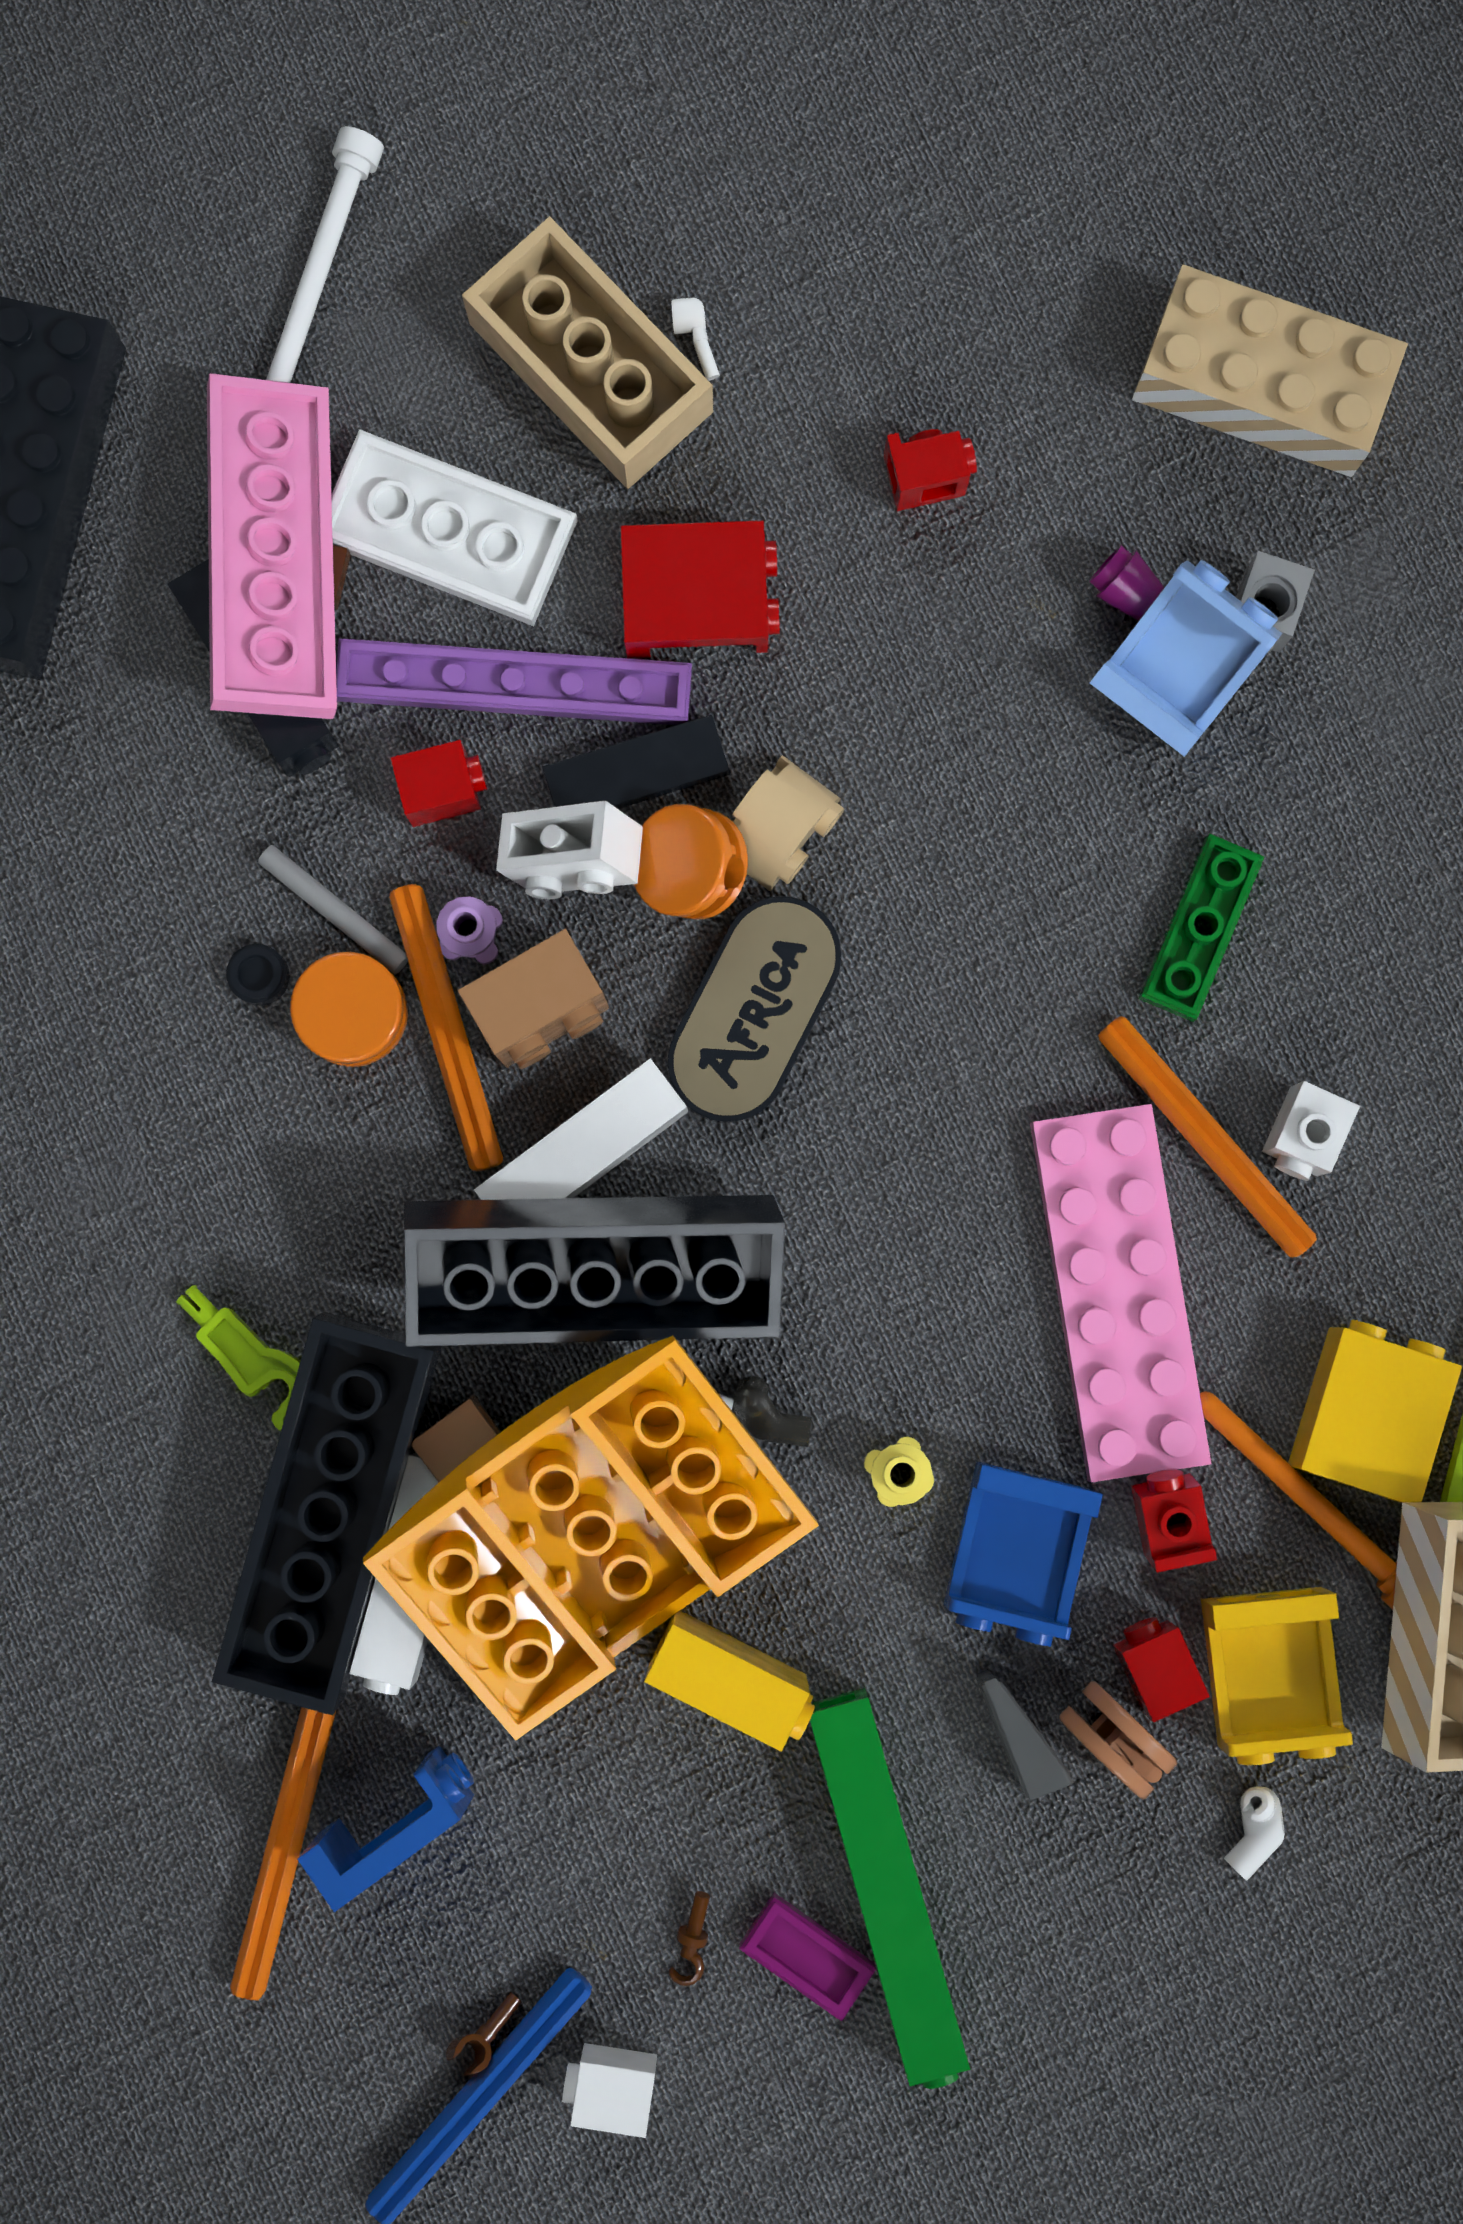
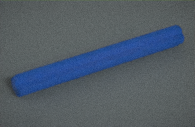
M568 1968L493 2052L488 2066L472 2076L368 2195L365 2207L369 2214L380 2224H391L590 1997L592 1986L580 1972L574 1968Z

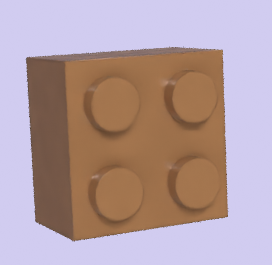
M566 928L457 990L494 1055L506 1068L517 1063L520 1069H524L540 1061L551 1053L548 1046L549 1043L566 1033H569L572 1039L587 1034L603 1023L600 1014L609 1009L601 988Z

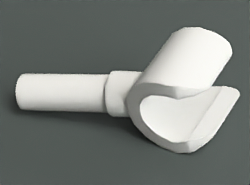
M693 297L673 299L671 305L674 334L692 333L693 345L705 378L708 381L718 378L720 374L708 343L709 338L706 333L703 303Z

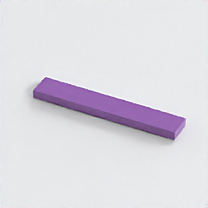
M340 638L338 640L336 662L337 702L666 725L686 723L689 718L692 663Z

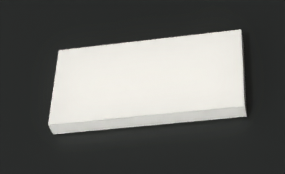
M360 429L331 495L333 545L348 548L352 556L531 626L535 625L578 521L577 514Z

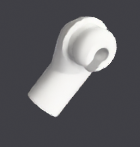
M1262 1786L1251 1787L1243 1793L1240 1807L1244 1837L1224 1857L1231 1867L1246 1881L1282 1844L1285 1835L1280 1800L1272 1790Z

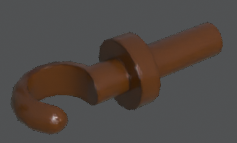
M703 1891L695 1892L688 1924L680 1926L677 1933L678 1942L683 1944L680 1955L694 1964L696 1972L690 1976H683L674 1967L669 1969L670 1978L682 1986L694 1985L701 1979L704 1973V1962L697 1949L704 1948L708 1940V1933L702 1928L710 1895Z

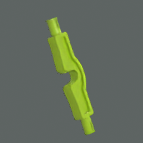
M196 1285L191 1286L185 1293L200 1309L186 1295H181L176 1303L201 1327L196 1333V1338L219 1361L240 1391L246 1396L254 1397L261 1390L268 1388L277 1379H282L288 1384L289 1395L280 1404L279 1409L273 1413L271 1418L274 1426L281 1431L300 1360L285 1351L269 1348L232 1309L224 1307L218 1310L200 1292Z

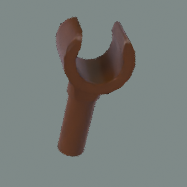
M510 1992L475 2034L458 2037L449 2044L446 2050V2059H454L467 2043L475 2051V2061L465 2071L464 2076L484 2070L491 2060L492 2051L490 2043L522 2001Z

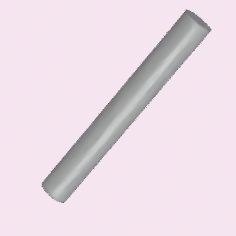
M270 845L261 854L258 864L393 974L396 975L404 968L408 959L402 949L278 848Z

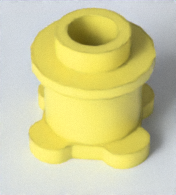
M901 1437L896 1444L889 1445L882 1451L871 1450L864 1459V1467L867 1472L871 1473L873 1487L877 1491L878 1500L885 1506L895 1507L897 1505L915 1503L928 1493L934 1484L930 1461L921 1451L919 1442L912 1437ZM898 1463H907L911 1467V1477L903 1484L893 1483L890 1477L892 1468Z

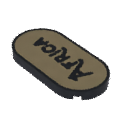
M778 896L766 898L744 909L727 930L673 1036L668 1052V1072L673 1088L687 1108L698 1116L719 1123L747 1120L766 1110L782 1090L836 983L841 967V945L837 932L827 916L812 904L793 897Z

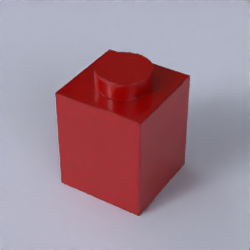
M461 740L390 757L404 814L412 827L481 810L477 792L487 790L483 768L478 755L468 757Z
M1151 1617L1139 1621L1123 1631L1126 1639L1113 1644L1143 1713L1153 1723L1210 1697L1179 1627L1169 1620L1159 1623L1157 1617Z

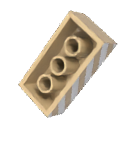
M1182 264L1169 295L1132 400L1352 477L1370 453L1408 343Z
M1402 1502L1381 1748L1426 1773L1463 1771V1502Z

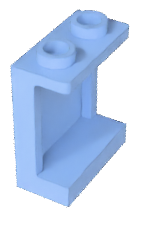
M1188 560L1180 564L1163 591L1111 659L1101 667L1090 682L1096 689L1184 757L1283 634L1273 627L1278 620L1274 613L1251 597L1245 603H1242L1225 590L1226 586L1230 583L1227 577L1203 560H1200L1197 566H1194Z

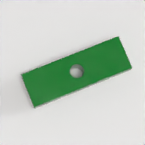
M1212 834L1205 838L1142 988L1139 1000L1191 1022L1197 1020L1265 856ZM1196 918H1203L1209 922L1211 926L1210 935L1204 936L1196 931L1194 926Z

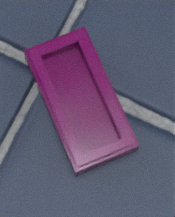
M775 1892L739 1943V1949L841 2022L876 1971V1964Z

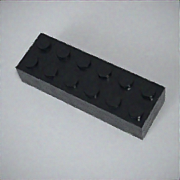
M0 296V672L41 681L126 347L107 319Z
M774 1195L404 1201L406 1347L663 1340L674 1336L676 1340L780 1337L785 1221Z
M323 1312L312 1318L211 1682L334 1715L345 1698L351 1676L349 1674L375 1581L374 1575L363 1564V1557L389 1530L408 1457L413 1453L412 1442L418 1435L442 1346L406 1347L405 1334L328 1312Z

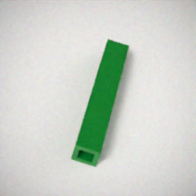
M863 1688L813 1702L811 1704L815 1708L810 1723L909 2087L921 2083L927 2089L949 2085L959 2078L958 2073L970 2070L866 1689Z

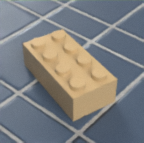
M550 216L462 294L469 324L627 489L634 485L713 413V385Z

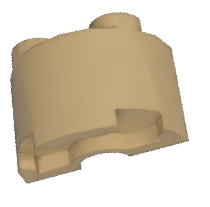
M783 755L780 756L772 772L766 770L760 776L732 814L735 817L733 823L740 830L747 848V875L769 891L773 889L779 879L786 884L793 880L809 857L808 854L801 850L803 845L815 831L822 837H825L844 811V808L838 804L841 800L840 797Z

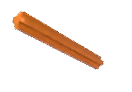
M416 884L404 885L390 892V902L469 1168L472 1171L488 1170L503 1162L497 1135L424 890Z
M1120 1016L1108 1024L1099 1033V1041L1281 1249L1292 1258L1306 1252L1317 1240L1316 1234L1127 1018Z
M301 1707L230 1986L231 1993L236 1997L247 2000H259L266 1991L298 1864L297 1859L300 1856L336 1711L332 1716Z

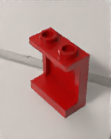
M764 520L621 526L624 641L627 659L651 658L650 648L756 645V653H768V635L780 634L779 599H767L766 577H777L776 540L765 541Z

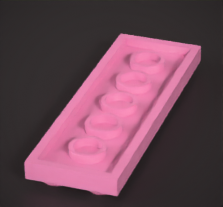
M210 373L207 383L210 710L333 719L337 710L329 388Z
M1152 1104L1030 1123L1087 1481L1098 1482L1151 1474L1162 1470H1177L1210 1465L1211 1458Z

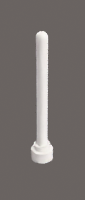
M345 126L339 130L332 150V154L336 158L334 167L338 170L266 380L291 382L360 181L367 180L369 173H374L377 170L384 146L376 137L358 128Z

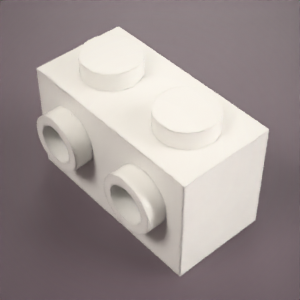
M607 801L503 813L496 871L526 888L525 892L529 896L539 899H557L561 897L562 892L581 890L592 894H607L613 891V886L638 884L643 826Z

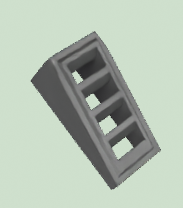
M989 1669L977 1673L978 1677L976 1680L1018 1787L1023 1795L1032 1801L1071 1785L1074 1781L1070 1777V1772L999 1678L993 1675Z

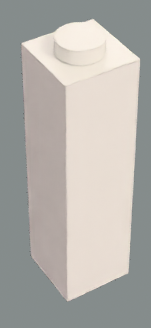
M650 1058L475 1188L474 1191L481 1200L574 1198L687 1114V1106Z
M416 1452L408 1457L389 1529L427 1492L439 1483ZM376 1578L349 1674L363 1677V1686L367 1689L383 1694L398 1695L400 1687L410 1690L417 1682L429 1639Z

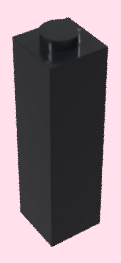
M209 559L169 582L168 586L210 652ZM247 713L276 761L289 777L298 771L301 775L316 771L330 760V752L339 747L322 718Z

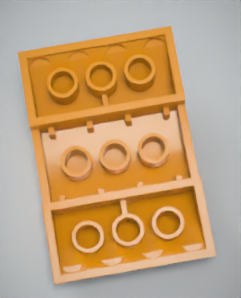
M671 1336L649 1344L603 1366L568 1386L515 1421L458 1465L413 1505L363 1557V1564L516 1741L615 1671V1656L710 1589L718 1598L819 1525L815 1517L676 1338Z

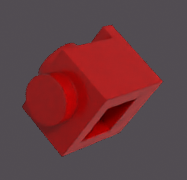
M930 429L911 436L907 443L901 444L899 432L887 435L883 457L897 512L965 496L970 474L977 472L975 451L969 437L961 439L960 431L943 434L942 430Z
M1176 1469L1157 1471L1146 1477L1147 1482L1131 1485L1143 1553L1156 1573L1217 1560L1216 1551L1211 1541L1202 1487L1190 1473L1183 1474V1471ZM1184 1513L1186 1515L1185 1523L1167 1526V1521L1173 1514Z

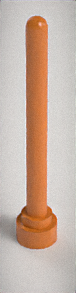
M1201 1392L1200 1398L1204 1418L1378 1579L1376 1586L1383 1592L1381 1599L1393 1610L1397 1561L1394 1562L1217 1396L1211 1392Z

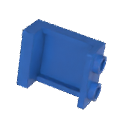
M976 1461L944 1599V1605L947 1610L957 1613L955 1623L986 1632H991L993 1622L1016 1627V1638L1042 1646L1051 1647L1053 1637L1069 1640L1072 1627L1068 1624L1091 1518H1098L1103 1494L1093 1489Z
M440 1746L429 1752L414 1772L415 1779L429 1798L363 1847H359L341 1819L338 1818L319 1832L297 1860L334 1913L461 1820L474 1797L469 1788L474 1784V1780L458 1755L452 1753L447 1757Z

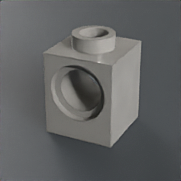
M1257 551L1245 569L1236 598L1245 603L1249 597L1253 599L1263 597L1272 600L1277 605L1279 617H1277L1278 620L1273 627L1283 634L1268 653L1272 650L1280 653L1293 637L1315 569Z

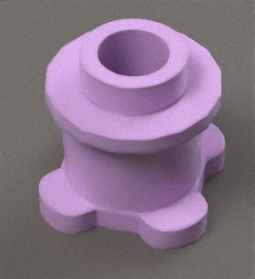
M471 896L458 897L448 902L440 911L436 922L437 935L440 939L443 956L449 960H457L460 957L476 958L480 964L484 965L493 962L498 956V949L494 944L496 931L503 922L499 910ZM467 920L477 922L476 930L468 936L459 935L458 930L463 922Z

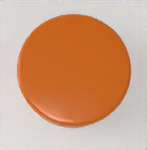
M674 804L659 809L643 823L638 884H634V887L641 899L649 907L665 915L688 919H707L723 912L734 902L745 882L748 869V853L740 830L728 817L706 808L688 804Z
M337 952L316 960L301 974L292 992L290 1013L298 1037L309 1050L333 1064L345 1067H359L382 1059L394 1049L405 1031L408 1006L405 993L399 981L379 961L357 952Z

